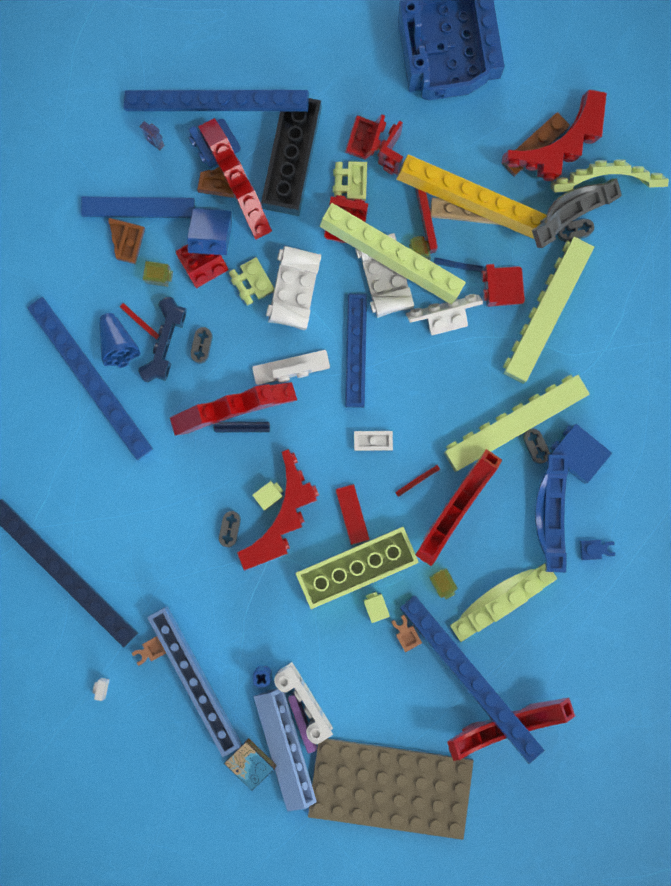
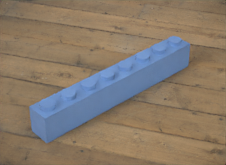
M168 606L147 617L221 756L224 757L240 748L242 743Z

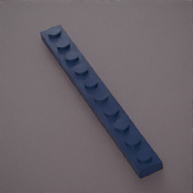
M3 499L0 500V526L123 648L126 647L138 632Z

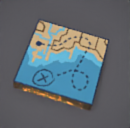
M249 738L224 762L251 790L259 785L277 766Z

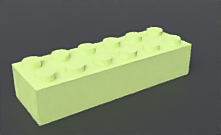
M401 527L298 571L296 576L310 609H313L419 562L404 527Z

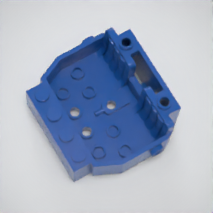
M494 0L400 1L398 27L409 92L420 90L421 98L429 101L469 95L486 84L488 80L501 79L505 65ZM413 22L414 47L411 48L407 23ZM468 33L470 36L465 37L463 34ZM442 46L444 49L439 50L437 47ZM471 51L473 54L468 55L466 52Z

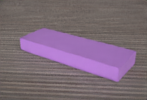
M292 693L288 700L305 748L309 754L315 752L317 745L312 743L307 737L306 730L309 727L306 714L302 703Z

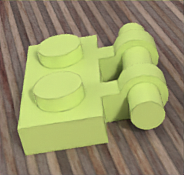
M348 161V169H343L342 162H335V169L333 170L335 185L332 189L334 197L347 193L348 200L361 199L366 201L367 162ZM342 177H348V185H342Z
M257 257L240 266L243 271L242 274L238 275L235 269L229 272L232 284L236 285L240 292L241 300H244L247 306L253 303L252 295L256 294L260 300L274 292V287ZM246 279L251 285L250 289H246L243 281Z

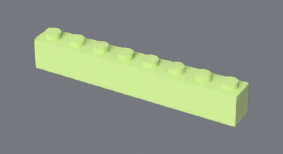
M331 203L322 218L321 228L451 305L457 299L466 283Z
M573 237L571 241L567 240L562 249L565 252L563 257H558L554 268H556L554 275H549L545 283L548 285L546 290H542L537 298V301H539L537 308L533 307L528 316L531 318L529 324H524L520 332L523 335L520 342L516 340L511 350L514 352L512 357H508L503 365V368H505L503 374L522 384L527 382L594 246L576 237Z
M579 375L565 377L561 380L563 384L557 387L553 384L545 389L546 393L544 395L536 394L528 399L530 403L524 406L520 403L512 408L513 412L511 414L503 413L496 417L497 422L492 425L487 422L479 427L480 431L478 433L470 432L462 437L464 441L459 444L455 441L446 446L447 450L444 454L453 470L457 472L479 459L486 449L490 452L590 395Z

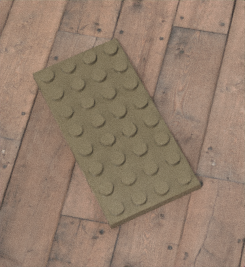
M327 738L319 743L317 748L312 784L317 802L309 806L308 817L464 840L474 760L463 758L453 761L452 756Z

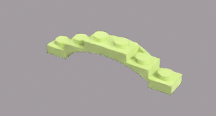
M623 159L614 160V163L597 160L595 164H589L587 169H576V172H570V180L560 177L556 181H551V189L554 192H569L573 190L575 185L585 180L608 174L634 176L649 188L668 187L669 179L663 176L662 173H651L650 176V172L644 169L643 166L631 168V165Z
M546 563L536 569L524 571L504 580L478 598L461 615L460 619L452 623L450 627L459 641H464L474 633L481 631L493 622H497L526 603L528 599L557 580L554 572H545Z

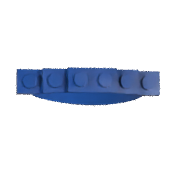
M548 455L547 470L541 480L536 499V531L541 549L546 557L545 572L566 573L567 553L565 548L564 521L568 455Z

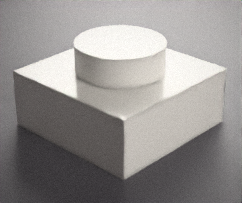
M101 678L98 682H95L93 687L94 700L103 701L106 698L110 679Z

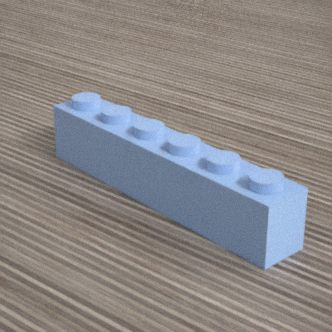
M278 688L262 692L254 696V700L287 811L306 809L317 801L285 693L278 690Z

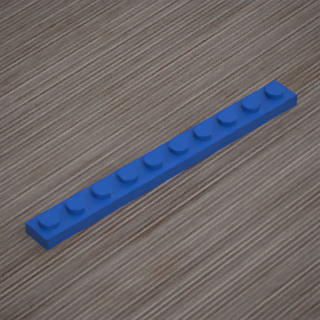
M125 90L123 109L125 111H308L309 92L308 90Z
M41 297L27 308L134 457L139 460L152 451L153 448L45 298Z
M413 596L403 604L400 610L525 761L530 764L545 750L419 599Z

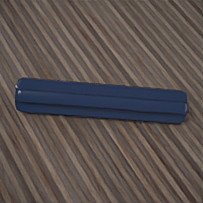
M218 422L214 424V432H270V423Z

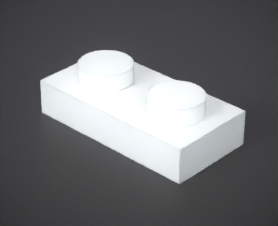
M354 431V451H393V431Z

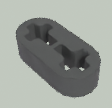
M589 219L572 221L558 232V237L564 242H567V240L571 241L573 237L578 239L586 238L594 231V223ZM583 224H585L586 227H589L587 232H585V230L578 231V229H580L583 226ZM565 228L567 231L574 230V232L569 234V237L562 233Z
M206 327L196 330L192 344L191 358L198 364L205 363L208 360L213 335ZM206 332L209 337L205 338L204 343L201 344L202 339L199 337V334ZM200 347H202V353L205 356L200 357V360H198L195 353H199Z
M537 429L526 431L523 439L533 461L538 464L547 462L550 452L540 431ZM530 433H532L533 435H537V438L535 439V442L537 444L536 446L532 440H528V437H530ZM536 447L539 448L540 452H545L544 460L536 457L538 454Z
M235 511L227 512L222 520L219 542L224 547H231L237 541L241 517ZM234 514L237 522H233L232 528H229L230 522L227 521V517H231ZM228 530H231L230 537L233 538V541H229L226 544L223 536H227Z

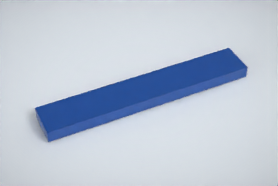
M81 197L82 217L192 218L193 209L195 208L194 198Z
M348 294L345 407L349 408L365 407L367 294Z

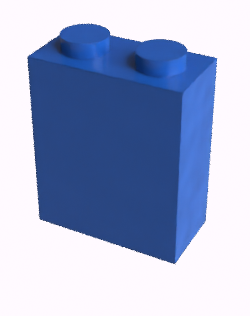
M194 208L187 237L188 253L227 255L232 229V212Z
M568 425L562 432V435H564L560 441L556 440L551 445L550 449L552 451L550 455H568V471L585 484L593 478L612 452L579 425Z

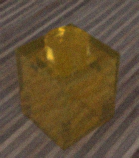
M146 261L143 281L146 284L168 287L169 282H172L173 271L168 264Z
M447 568L428 577L439 598L444 597L446 600L455 595L454 591L458 588Z

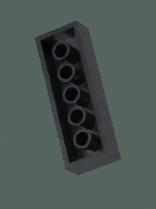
M309 98L308 111H280L261 200L262 209L295 216L300 215L322 110L321 100Z

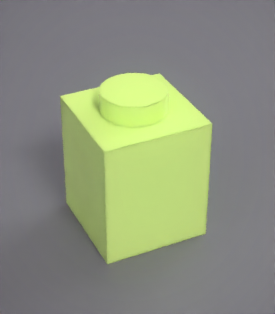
M270 481L252 496L262 509L266 511L283 497L281 495L283 490L277 482L273 484Z
M373 592L366 595L367 599L363 601L371 623L390 617L382 594Z

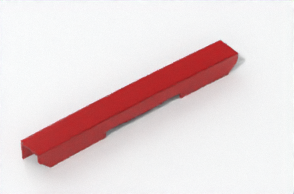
M123 303L120 306L156 340L158 339V333L138 317L127 305Z
M434 466L395 493L398 497L439 471V466Z

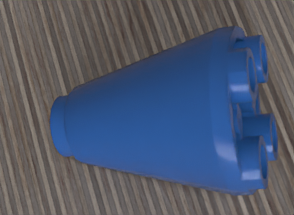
M113 313L102 315L99 327L103 365L124 368L129 365V361L140 356V350Z

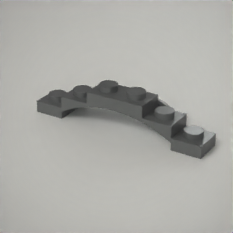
M612 178L604 184H593L573 189L555 200L548 210L547 217L541 220V224L532 230L537 248H543L556 240L555 235L573 220L620 198L622 194L617 178Z

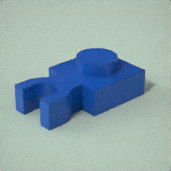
M601 540L580 541L581 560L602 559V554L615 556V552L609 553L607 550L609 545H615L614 541L606 542L601 545Z

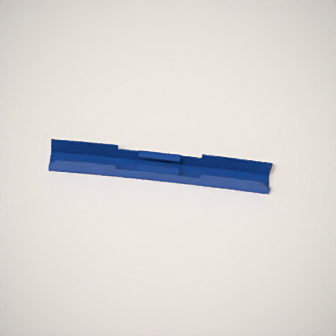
M441 258L434 259L435 264L475 272L483 271V266L465 264Z

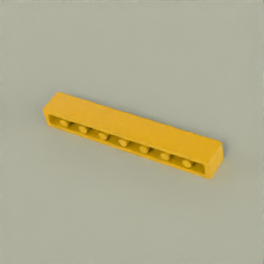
M409 154L403 161L396 179L534 239L532 230L541 224V220L547 217L542 212Z

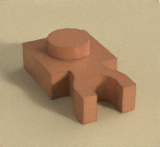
M402 615V625H397L395 620L391 622L400 631L396 636L404 651L407 652L422 644L413 625L407 627V619L405 615Z
M157 636L142 644L143 650L139 649L132 652L133 656L137 654L142 656V660L137 662L138 666L145 663L148 657L153 661L166 654Z

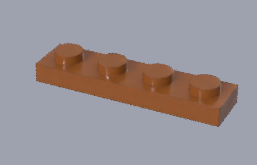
M557 112L524 141L516 151L535 150L548 146L570 127V124ZM502 163L514 177L525 168L521 166L509 167L508 164Z

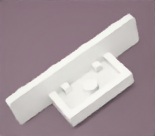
M469 294L465 298L456 299L452 305L448 302L443 304L435 303L429 305L428 308L412 309L406 313V317L409 323L427 319L430 334L436 335L467 327L468 322L465 309L481 305L483 300L479 295Z
M322 350L253 366L252 369L256 384L261 385L274 381L286 382L295 376L297 378L307 377L309 373L329 369L330 364L327 351Z

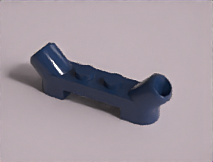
M166 297L159 301L158 306L165 317V323L160 326L158 336H160L159 343L154 345V359L141 366L138 370L143 381L147 383L155 378L166 381L171 363L166 361L165 358L175 326L183 328L187 308L177 306L172 297Z

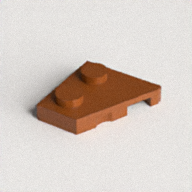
M219 167L200 173L198 193L235 198Z
M109 218L116 259L136 265L145 227Z

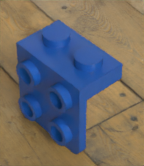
M224 119L217 120L227 136L234 154L238 153L241 147ZM195 126L188 129L190 133L188 139L193 147L197 146L199 149L198 156L203 163L206 162L209 168L217 165L201 132Z

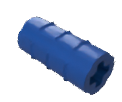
M268 666L256 668L253 673V684L258 688L268 686L272 680V670ZM264 673V674L266 675V677L263 678V679H260V678H259L260 675H262V674Z

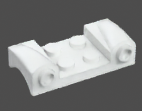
M395 233L387 235L396 240ZM355 248L357 258H361L372 297V302H370L372 313L376 312L377 318L393 312L413 309L414 302L406 278Z
M284 246L278 253L277 260L280 263L272 303L268 305L266 316H269L268 323L283 324L300 330H306L321 255Z
M293 662L281 668L274 678L276 687L281 692H288L295 688L294 694L299 702H304V710L310 718L309 727L306 730L307 737L314 744L321 743L333 735L331 723Z

